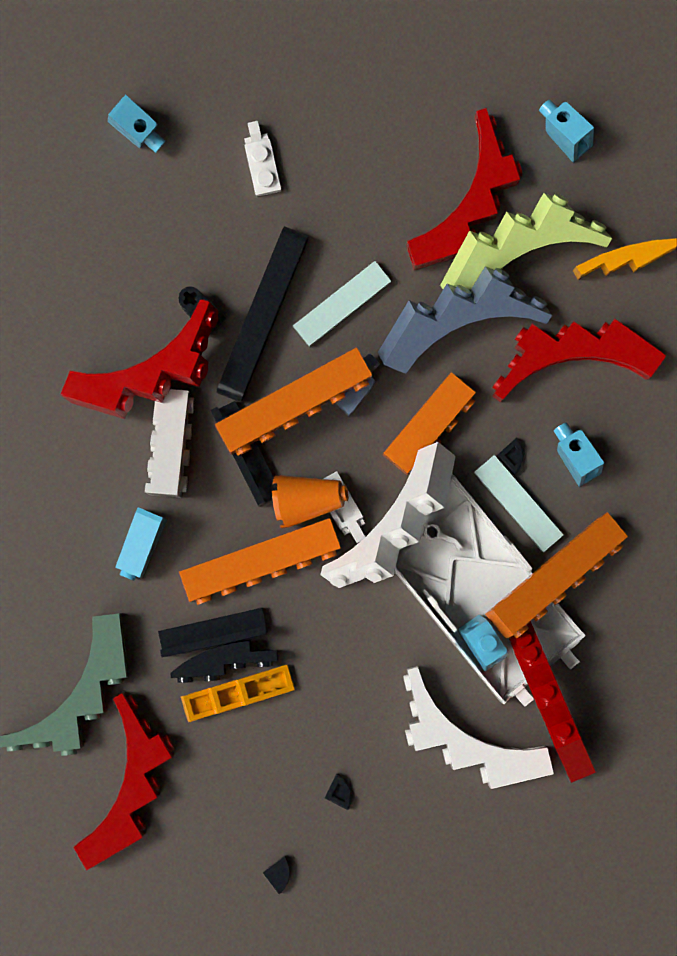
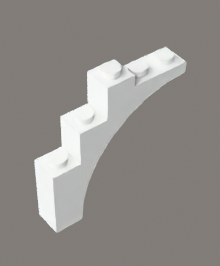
M439 442L418 450L414 466L405 486L383 519L353 549L338 559L324 565L321 576L338 588L365 578L376 583L394 576L399 550L419 542L425 515L445 508L455 455Z
M418 667L407 668L408 675L403 676L406 691L412 690L414 701L409 702L412 716H418L419 720L409 723L410 729L405 730L408 746L414 745L415 751L446 744L447 748L442 749L446 765L451 764L453 770L483 763L484 767L480 768L483 784L488 783L491 789L554 774L546 746L531 748L501 747L483 742L464 733L451 723L435 706L424 686Z

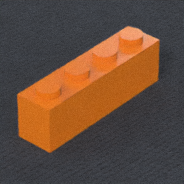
M451 372L385 450L383 456L407 475L412 471L418 450L436 442L441 443L442 441L438 437L444 430L449 433L459 422L455 417L461 410L466 413L475 403L472 397L476 392Z

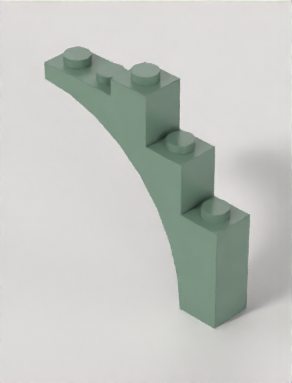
M122 613L92 617L93 639L89 659L83 675L71 695L55 712L38 724L22 731L1 735L0 747H6L7 752L22 750L25 744H33V748L50 746L49 741H52L53 752L61 751V756L77 754V749L84 747L80 716L84 715V720L99 719L100 713L106 712L103 680H107V685L123 683V678L129 677Z

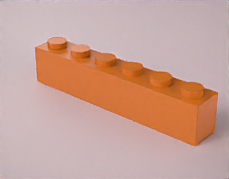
M356 347L216 423L215 427L231 455L237 453L240 456L252 449L250 444L258 440L264 443L276 436L274 431L282 427L288 430L299 423L298 418L306 414L308 417H312L323 410L321 406L329 401L332 405L346 398L344 393L353 388L355 392H358L369 385L368 380L372 378V374Z
M606 512L519 584L485 615L505 639L513 635L518 638L529 629L526 625L532 619L538 621L548 612L546 607L551 602L556 605L567 596L565 590L570 586L576 588L585 581L584 574L587 571L591 570L594 572L605 563L603 558L608 553L613 556L624 547L621 542L628 536L612 516Z
M329 518L179 571L189 602L196 601L197 605L211 601L212 594L221 592L222 596L236 592V586L246 583L247 587L261 583V577L271 574L272 578L287 574L286 568L296 565L298 570L312 565L311 559L321 556L322 561L337 556L336 550L341 549Z

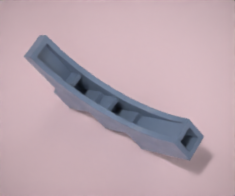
M485 266L470 291L461 285L455 287L447 283L432 308L423 302L417 304L409 300L379 349L378 354L384 365L406 374L417 358L434 342L464 325L488 318L509 316L529 318L547 324L552 314L546 307L547 303L537 296L530 298L522 290L514 287L509 280L508 273L499 268L493 270Z

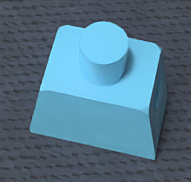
M126 94L108 114V123L138 148H141L145 143L156 153L166 142L155 132L158 124ZM141 125L145 128V131L137 132L134 127Z
M547 100L540 107L539 111L546 118L545 131L573 163L593 146L594 127L570 104L563 102L557 107L551 100Z
M567 422L558 426L554 430V433L560 440L557 452L577 485L581 487L602 474L604 462L582 430L573 433ZM571 448H577L579 451H572Z
M481 615L476 616L457 629L484 672L507 658L508 651L489 621Z

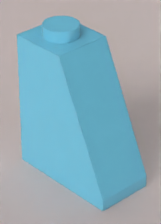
M139 507L137 508L115 567L121 570V576L133 581L136 576L143 578L167 519Z

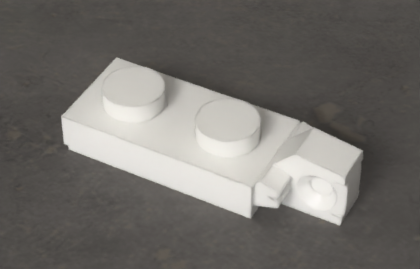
M258 121L248 123L250 137L244 138V146L256 197L281 192L270 139H268L267 133L261 135Z
M337 471L324 478L339 480L342 486L345 485ZM348 491L349 499L345 501L344 507L330 513L340 531L342 530L344 535L351 532L358 544L365 538L360 528L365 522Z

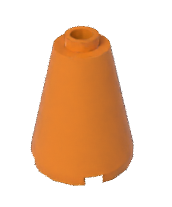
M286 475L275 476L273 479V484L277 483V490L272 491L273 507L277 521H283L280 525L281 528H289L344 507L345 501L349 499L347 486H342L339 480Z

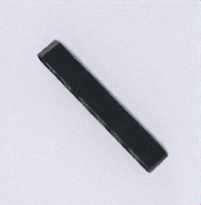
M286 226L283 227L216 393L240 403L242 402L309 238L308 235Z

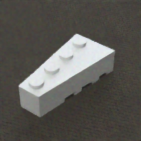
M170 389L162 403L155 401L153 415L155 430L152 431L150 441L153 457H150V460H148L147 468L148 478H151V483H146L145 493L148 495L181 498L182 492L187 491L188 477L183 476L184 466H189L190 450H186V439L191 440L192 424H188L189 413L193 414L194 398L190 397V392L187 390Z

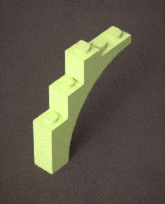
M543 193L530 218L522 213L514 215L506 212L493 237L485 232L477 234L469 231L440 286L444 289L447 283L455 287L461 285L470 291L485 266L493 270L496 268L501 269L513 259L533 249L554 243L570 241L588 242L608 247L612 237L605 231L606 226L595 220L590 223L585 221L583 216L574 212L568 205L569 201L565 197L556 193L554 196Z

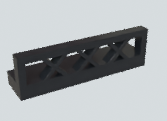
M233 401L221 408L215 407L210 411L216 423L240 411L236 401ZM254 442L250 444L252 449L240 456L237 453L232 455L257 505L260 507L273 500L272 491L277 490V483L273 484L274 477L257 443Z
M258 608L158 631L162 648L160 653L163 658L268 634L263 610Z

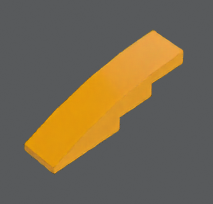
M677 238L627 245L598 255L576 266L573 272L576 278L580 279L601 267L603 273L607 276L629 264L634 273L677 249Z
M283 665L181 696L187 721L192 722L295 689L288 666Z

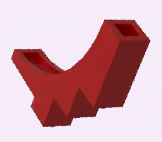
M487 108L476 111L474 117L479 137V159L472 185L460 205L442 223L427 233L407 241L406 247L413 270L454 259L468 232L476 233L474 228H469L470 226L496 219L497 211L500 210V204L497 195H492V193L516 186L520 181V176H522L519 161H514L513 155L502 157L505 154L501 139H496L494 130H497L494 116L488 114Z
M200 299L190 320L164 349L146 361L124 370L98 374L70 371L60 395L72 404L125 419L127 413L132 409L134 395L162 403L164 397L170 391L171 379L199 387L202 379L208 373L209 364L202 356V353L207 349L208 338L212 328L217 324L219 311L209 301Z
M616 319L610 324L605 322L597 332V335L600 337L599 339L574 321L569 327L564 324L555 336L559 339L558 342L532 324L529 329L523 327L516 336L515 340L518 344L515 346V349L523 355L519 356L516 354L507 366L512 370L506 378L501 375L492 388L496 392L492 397L501 402L515 386L530 375L548 366L567 361L592 360L611 363L628 369L648 380L665 359L666 355Z
M529 621L526 624L529 627L527 631L518 638L513 635L509 637V640L556 751L572 783L596 772L533 625Z
M126 692L113 698L121 715L126 735L127 763L124 781L117 800L106 818L91 834L73 847L86 871L144 837L145 833L143 830L146 829V826L140 815L135 816L133 812L156 799L160 795L158 790L161 789L154 775L149 777L147 772L174 756L172 751L175 747L168 735L163 737L162 733H159L154 737L150 736L149 733L152 732L151 726L145 717L143 719L139 717L136 711L139 708L136 700L132 695L127 696Z

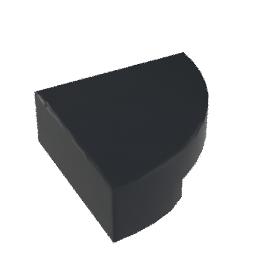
M517 437L496 455L513 475L518 472L523 461L522 445Z
M336 774L324 798L349 810L351 804L349 786L340 775Z
M285 856L263 871V874L278 894L285 889L289 880L290 870Z

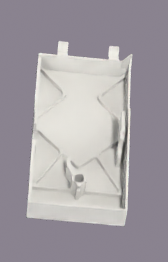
M452 474L445 508L425 515L419 542L399 550L395 573L496 698L505 704L510 698L516 696L525 707L534 698L525 689L528 683L518 663L509 638L505 639L485 613L532 574L530 571L532 567L510 540L501 534ZM551 602L546 607L548 612L538 621L532 619L531 623L549 665H553L561 658L572 669L580 661L573 655L571 649L586 635L558 603L554 605ZM478 615L489 621L508 651L507 658L485 672L457 630Z

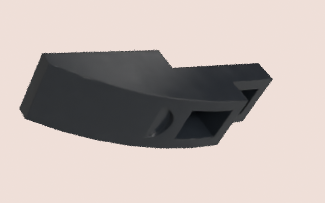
M250 641L221 645L202 652L182 663L170 673L171 678H177V683L193 682V677L204 676V681L220 680V675L226 674L225 664H230V669L246 668V663L256 662L257 667L273 666L272 661H278V651H251Z

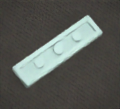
M374 261L294 324L293 328L310 347L389 285L391 280Z
M495 455L474 472L542 552H545L563 536L562 532Z

